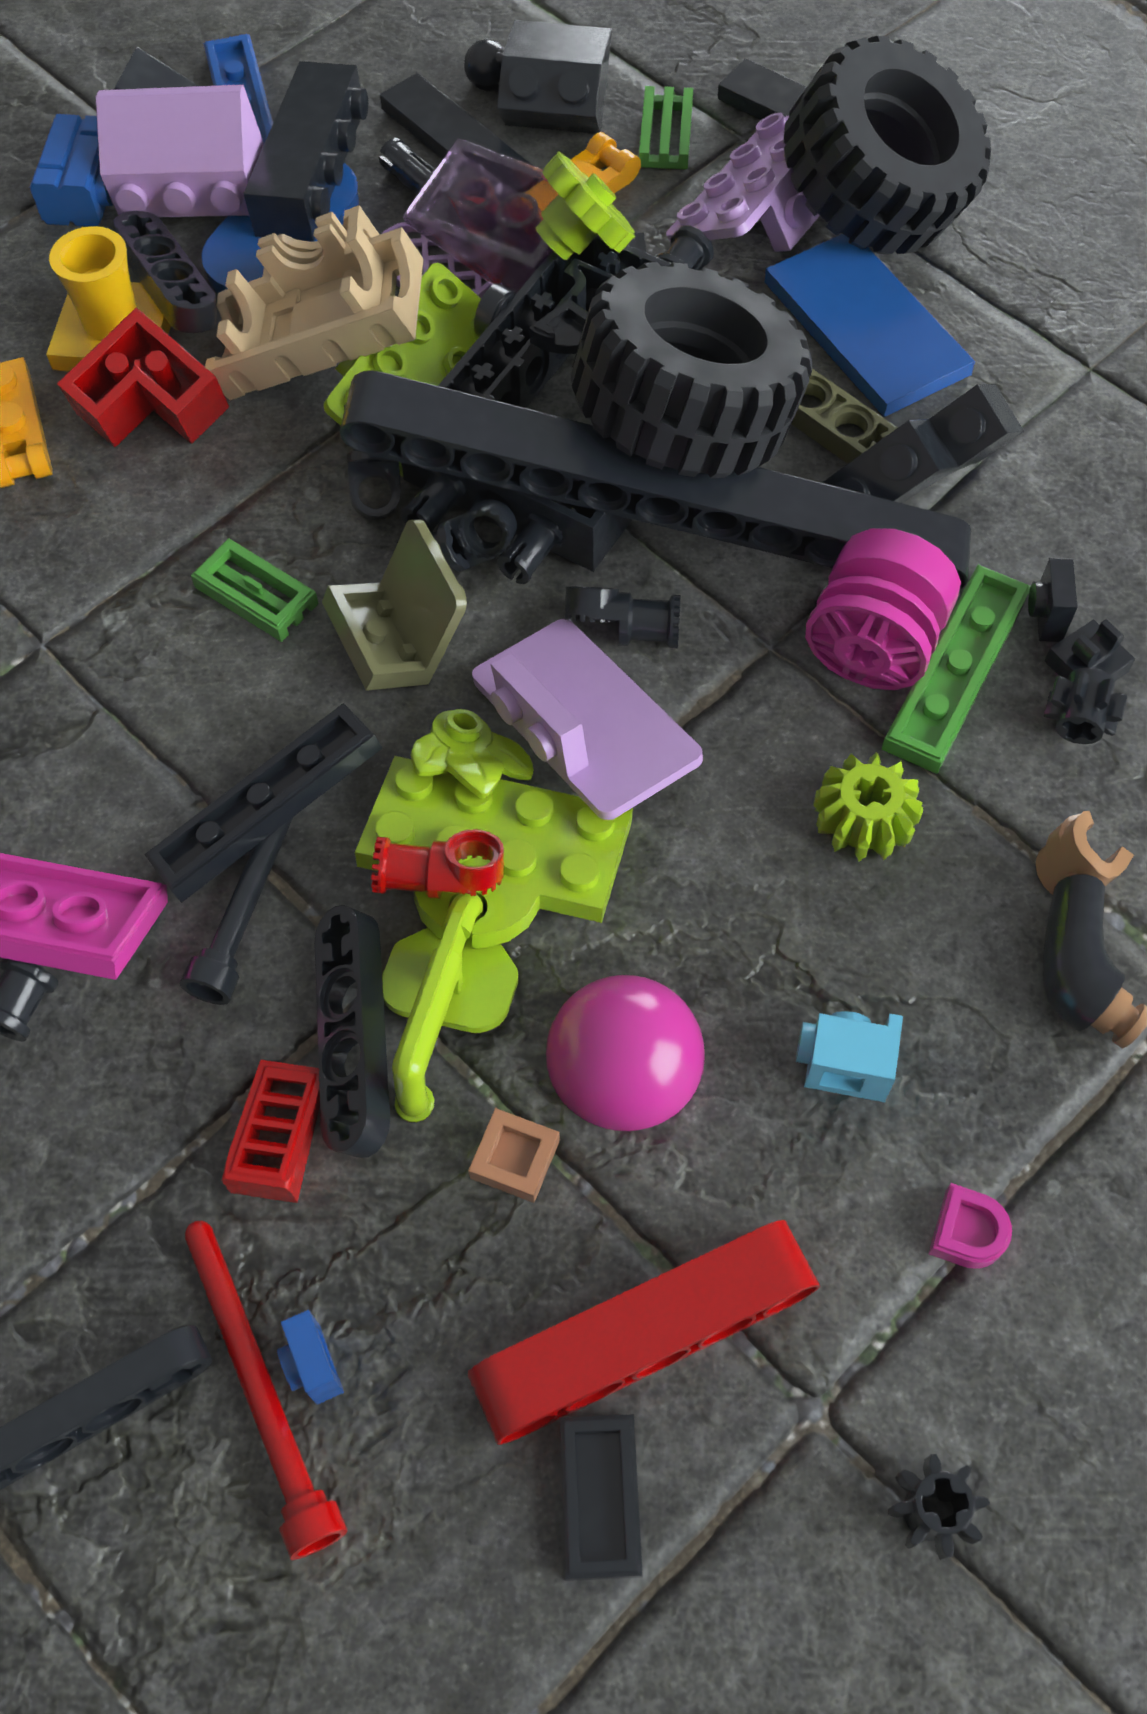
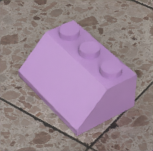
M244 85L98 91L96 95L100 175L118 215L128 211H145L155 214L157 217L249 215L243 193L264 143Z

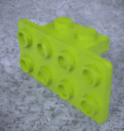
M433 263L421 278L415 340L401 345L388 346L382 351L367 356L360 355L358 359L340 362L335 370L343 378L324 401V410L327 415L341 426L344 405L347 402L351 381L354 375L362 371H379L438 386L479 338L474 331V318L481 298L443 264ZM399 462L400 475L403 476L402 465Z

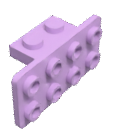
M774 113L765 117L756 125V132L745 144L737 147L730 154L731 160L726 166L704 183V190L692 203L686 205L678 212V219L666 232L669 241L672 235L683 225L700 229L710 240L739 237L747 233L761 219L774 252L789 251L796 245L820 215L814 216L805 206L806 197L803 192L797 193L791 181L793 169L786 166L784 128L789 116H784L782 113Z
M559 619L476 666L472 671L475 686L495 706L501 718L507 724L513 725L529 742L534 753L542 761L547 762L593 812L603 820L615 819L696 769L703 761L701 746L570 620Z

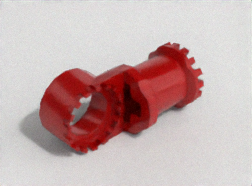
M479 829L464 830L454 834L448 841L434 840L431 846L391 843L388 837H377L374 846L373 860L379 861V864H372V869L378 870V872H372L371 874L372 893L385 894L387 889L426 892L428 898L440 899L442 891L456 892L463 895L468 893L470 896H476V891H481V894L485 895L487 894V889L490 888L493 892L496 889V884L500 886L502 878H504L503 843L497 836L488 831ZM467 856H472V858L482 856V859L490 860L491 862L481 867H468L460 864L458 861L461 858L462 860L467 859Z

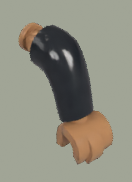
M1083 811L1081 814L1069 816L1048 836L1046 845L1038 852L1036 858L1037 875L1042 885L1053 895L1043 951V984L1047 1001L1064 1021L1078 1031H1082L1090 1025L1102 1034L1112 1031L1114 1033L1112 1042L1123 1049L1130 1045L1146 1028L1147 1006L1145 1004H1140L1136 1007L1131 1005L1133 995L1122 988L1125 974L1115 967L1105 950L1103 934L1105 886L1128 867L1134 855L1124 847H1121L1105 861L1101 860L1087 841L1086 832L1094 825L1090 811Z

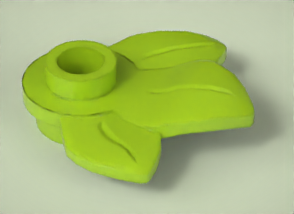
M466 709L447 710L439 713L433 720L430 733L416 740L411 751V761L418 776H434L449 771L480 799H485L491 794L499 783L502 774L519 780H531L533 776V764L526 751L510 738L491 732L490 727L474 712Z

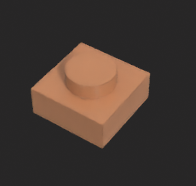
M495 1108L468 1170L470 1179L535 1203L559 1144V1132Z

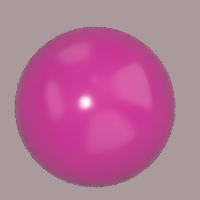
M616 975L587 984L575 992L560 1008L548 1034L546 1065L549 1078L557 1095L577 1116L605 1129L635 1131L656 1126L670 1119L690 1101L697 1090L704 1069L705 1051L703 1036L694 1014L675 992L659 982L645 977Z

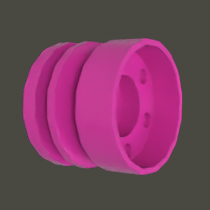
M871 528L854 534L843 546L829 575V583L821 592L817 600V606L807 620L805 638L812 653L832 672L844 679L872 689L897 690L913 686L925 675L930 657L937 647L939 633L946 626L958 599L961 581L956 567L938 547L918 535L897 529Z

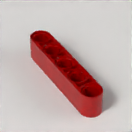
M778 1220L516 1343L479 1362L468 1371L467 1375L498 1445L506 1444L531 1434L559 1420L561 1417L572 1414L791 1307L820 1288V1284L786 1220Z

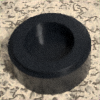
M493 284L486 290L478 304L474 318V331L477 336H481L515 296L516 291L500 284Z

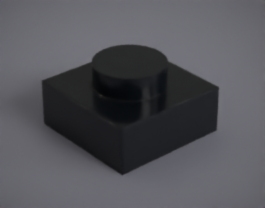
M1049 558L1040 582L1034 581L1031 584L1028 597V613L1030 617H1037L1039 641L1060 642L1065 638L1078 608L1073 559Z

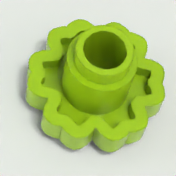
M558 151L542 171L558 195L541 213L543 220L535 228L546 244L564 260H567L574 252L580 254L597 235L610 248L620 253L635 237V231L626 218L613 206L612 203L616 196L596 174L593 173L588 177L569 158Z

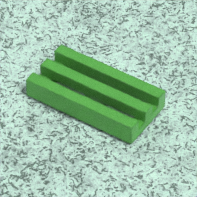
M645 86L639 149L641 167L688 169L693 88L684 87L683 96L674 95V87H664V95H655V86ZM654 109L663 110L659 155L650 154ZM673 110L682 111L679 156L669 155Z
M230 538L191 575L196 589L280 642L289 635L287 627L290 624L297 627L304 620L302 612L306 608L312 611L319 604L316 591ZM230 560L292 600L289 603L283 601L264 589L259 582L247 575L243 576L224 563Z

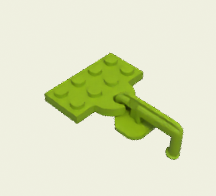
M394 756L355 850L357 867L374 870L372 869V864H379V861L373 860L377 837H388L391 843L431 846L434 840L448 841L450 837L458 832L479 829L497 836L504 847V878H502L500 886L496 884V889L493 892L489 888L485 895H482L481 891H476V896H470L468 893L463 895L456 892L442 891L440 899L428 898L426 892L413 891L414 901L421 921L428 928L412 934L394 945L382 975L384 1003L392 1012L408 1017L392 1063L396 1094L395 1109L402 1119L416 1123L423 1121L431 1114L434 1108L435 1099L432 1091L426 1086L425 1072L441 1026L471 1033H482L499 1026L508 1015L518 985V970L501 945L502 943L511 941L526 930L539 909L602 923L631 827L633 808L615 819L603 820L579 796L500 779L495 789L487 798L480 799L449 771L434 776H418L411 759ZM467 856V859L462 860L461 858L458 862L468 867H481L491 861L482 859V856L477 858Z

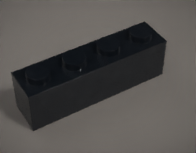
M299 61L243 193L255 237H265L275 233L276 235L285 234L296 240L314 242V229L318 228L315 224L316 217L330 212V198L335 186H339L342 182L343 164L348 152L352 153L354 151L356 131L360 120H365L368 114V93L366 88L360 86L357 65Z

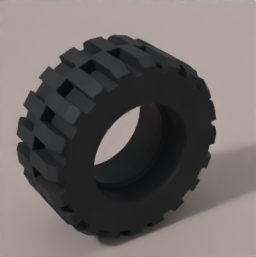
M874 36L868 39L864 37L847 42L843 47L837 48L827 58L789 111V118L785 122L784 144H786L784 146V156L787 168L793 169L791 181L797 193L803 192L807 199L805 206L814 216L819 214L827 222L825 227L836 236L842 233L850 238L849 244L860 249L871 246L873 247V253L893 254L896 251V254L916 252L919 248L927 247L934 242L981 192L982 185L987 181L989 173L991 142L989 137H985L987 123L984 115L976 111L974 107L976 99L969 88L964 90L957 82L959 76L950 67L944 69L936 62L938 57L927 50L919 52L913 49V43L902 39L890 42L889 36Z
M658 262L644 263L638 269H635L633 266L625 268L606 280L596 290L573 362L571 384L584 417L591 418L593 428L604 439L611 437L615 440L617 449L629 456L637 454L647 459V465L662 470L663 466L677 469L678 475L695 477L698 473H707L710 478H725L733 471L737 475L750 472L768 462L777 454L780 446L784 443L808 386L812 373V359L803 331L797 330L795 320L787 311H779L775 307V301L764 293L758 295L748 289V284L736 278H733L731 281L720 277L717 271L704 267L700 271L690 269L687 264L672 262L669 266H660Z

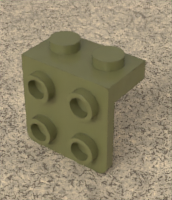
M409 520L406 523L380 583L329 585L322 600V604L366 691L429 685L467 607L466 594L463 587L456 580L441 552L438 542L434 540L423 520Z

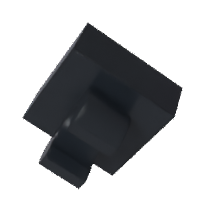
M1093 619L1049 649L1045 662L1060 677L1066 679L1076 669L1096 668L1108 673L1115 682L1130 671L1135 658L1120 645L1124 635L1107 619L1102 621L1100 625Z

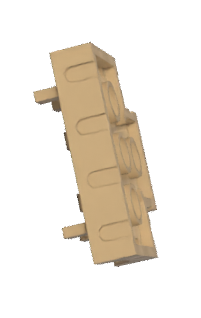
M358 205L345 210L343 225L333 212L316 217L315 224L318 228L314 229V237L317 239L315 242L296 240L285 234L276 235L275 233L259 238L258 245L261 249L257 250L256 257L264 266L263 277L247 282L237 269L229 271L225 285L228 289L219 292L216 306L222 318L218 325L217 338L224 344L225 351L222 358L215 356L206 359L205 367L216 376L224 395L229 401L245 396V393L254 390L260 391L288 382L291 378L300 375L306 376L334 367L337 363L346 360L358 359L360 355L367 356L382 351L385 347L395 344L401 345L415 340L423 257L404 229L400 227L379 234ZM400 275V291L397 297L395 296L397 276Z

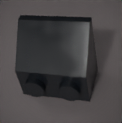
M514 20L502 55L497 109L505 125L592 134L601 132L612 36L611 28Z

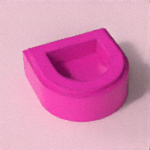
M950 1183L945 1192L929 1255L967 1268L977 1269L993 1264L1006 1251L1011 1241L1012 1225L1007 1212L1000 1203L990 1196Z

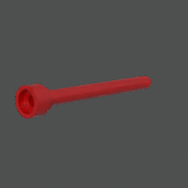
M194 1221L186 1228L185 1240L286 1502V1505L281 1509L285 1522L279 1527L280 1534L290 1559H301L332 1545L345 1536L348 1530L335 1500L327 1501L324 1491H315L213 1229L205 1221Z

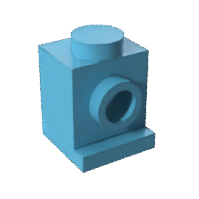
M840 1011L832 1015L820 1013L816 1024L802 1022L796 1062L808 1064L804 1087L885 1102L896 1077L903 1016L889 1014L885 1025L871 1023V1020L862 1014Z

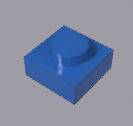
M307 1310L282 1321L281 1324L288 1344L278 1348L277 1353L292 1391L304 1387L305 1392L317 1405L344 1393L321 1327L311 1312Z

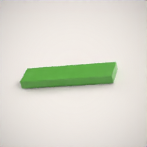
M977 565L939 636L937 647L930 657L925 675L912 686L884 739L881 750L938 774L1029 596L1030 585Z

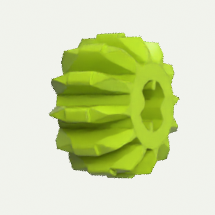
M877 752L869 758L868 764L861 763L853 754H850L844 760L842 769L830 766L829 770L824 774L820 790L816 791L813 803L815 811L819 813L816 823L818 833L834 834L832 839L834 852L847 845L855 847V855L858 862L866 857L868 849H873L885 860L892 854L895 845L905 847L912 840L915 832L914 826L920 822L923 813V802L917 800L920 790L918 780L901 779L904 772L901 761L889 768L881 766V760Z

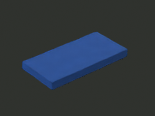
M841 234L766 268L764 283L883 417L972 375L975 364L973 358L868 247L860 249L849 244L850 238Z

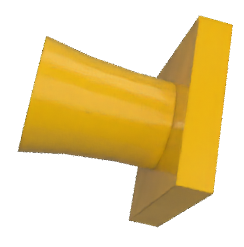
M89 226L72 230L55 242L49 254V262L65 287L67 296L46 353L52 370L71 371L136 307L164 332L169 334L171 325L143 285L130 281L126 244L118 233L104 227Z

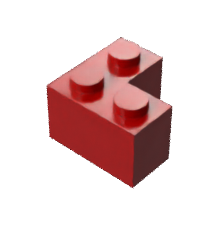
M137 307L57 383L76 414L114 448L152 411L157 413L189 443L193 444L229 408L216 376Z

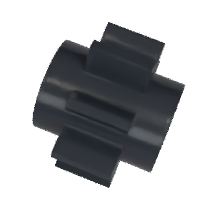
M1079 668L1072 671L1068 679L1060 676L1056 677L1053 691L1049 692L1044 717L1058 719L1056 731L1065 740L1077 744H1092L1101 740L1104 733L1111 736L1115 735L1117 724L1123 719L1128 697L1123 693H1113L1115 682L1108 673L1096 668Z
M931 1454L924 1460L923 1471L925 1478L923 1480H920L913 1472L905 1469L898 1473L895 1479L899 1486L908 1493L904 1501L888 1509V1515L896 1518L904 1517L907 1525L912 1530L906 1538L905 1546L910 1549L920 1544L924 1539L935 1541V1550L939 1559L946 1560L953 1557L954 1543L952 1535L957 1534L964 1542L972 1545L981 1541L983 1536L971 1521L974 1512L990 1505L989 1498L983 1496H973L970 1487L966 1483L971 1474L972 1468L966 1465L954 1473L942 1472L941 1462L937 1454ZM935 1489L938 1499L944 1502L951 1501L954 1508V1514L942 1520V1525L938 1514L925 1512L922 1505V1500L932 1495Z

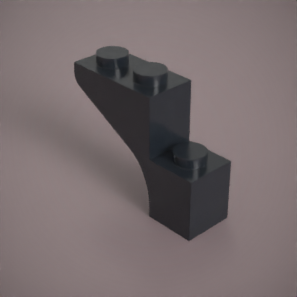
M977 384L931 418L908 420L822 483L903 503L946 476L969 465L979 463L1023 433L1024 430L996 384Z

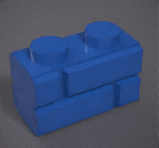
M56 114L30 185L40 217L46 224L69 226V223L73 222L76 226H99L106 206L114 205L100 175L97 116H85L83 120L79 115Z

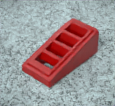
M260 1060L227 1156L221 1180L230 1193L298 1203L320 1108L319 1068ZM273 1080L306 1085L303 1097L270 1092ZM266 1107L298 1110L295 1120L264 1116ZM261 1130L291 1134L288 1144L258 1140ZM254 1155L283 1158L280 1169L252 1165Z

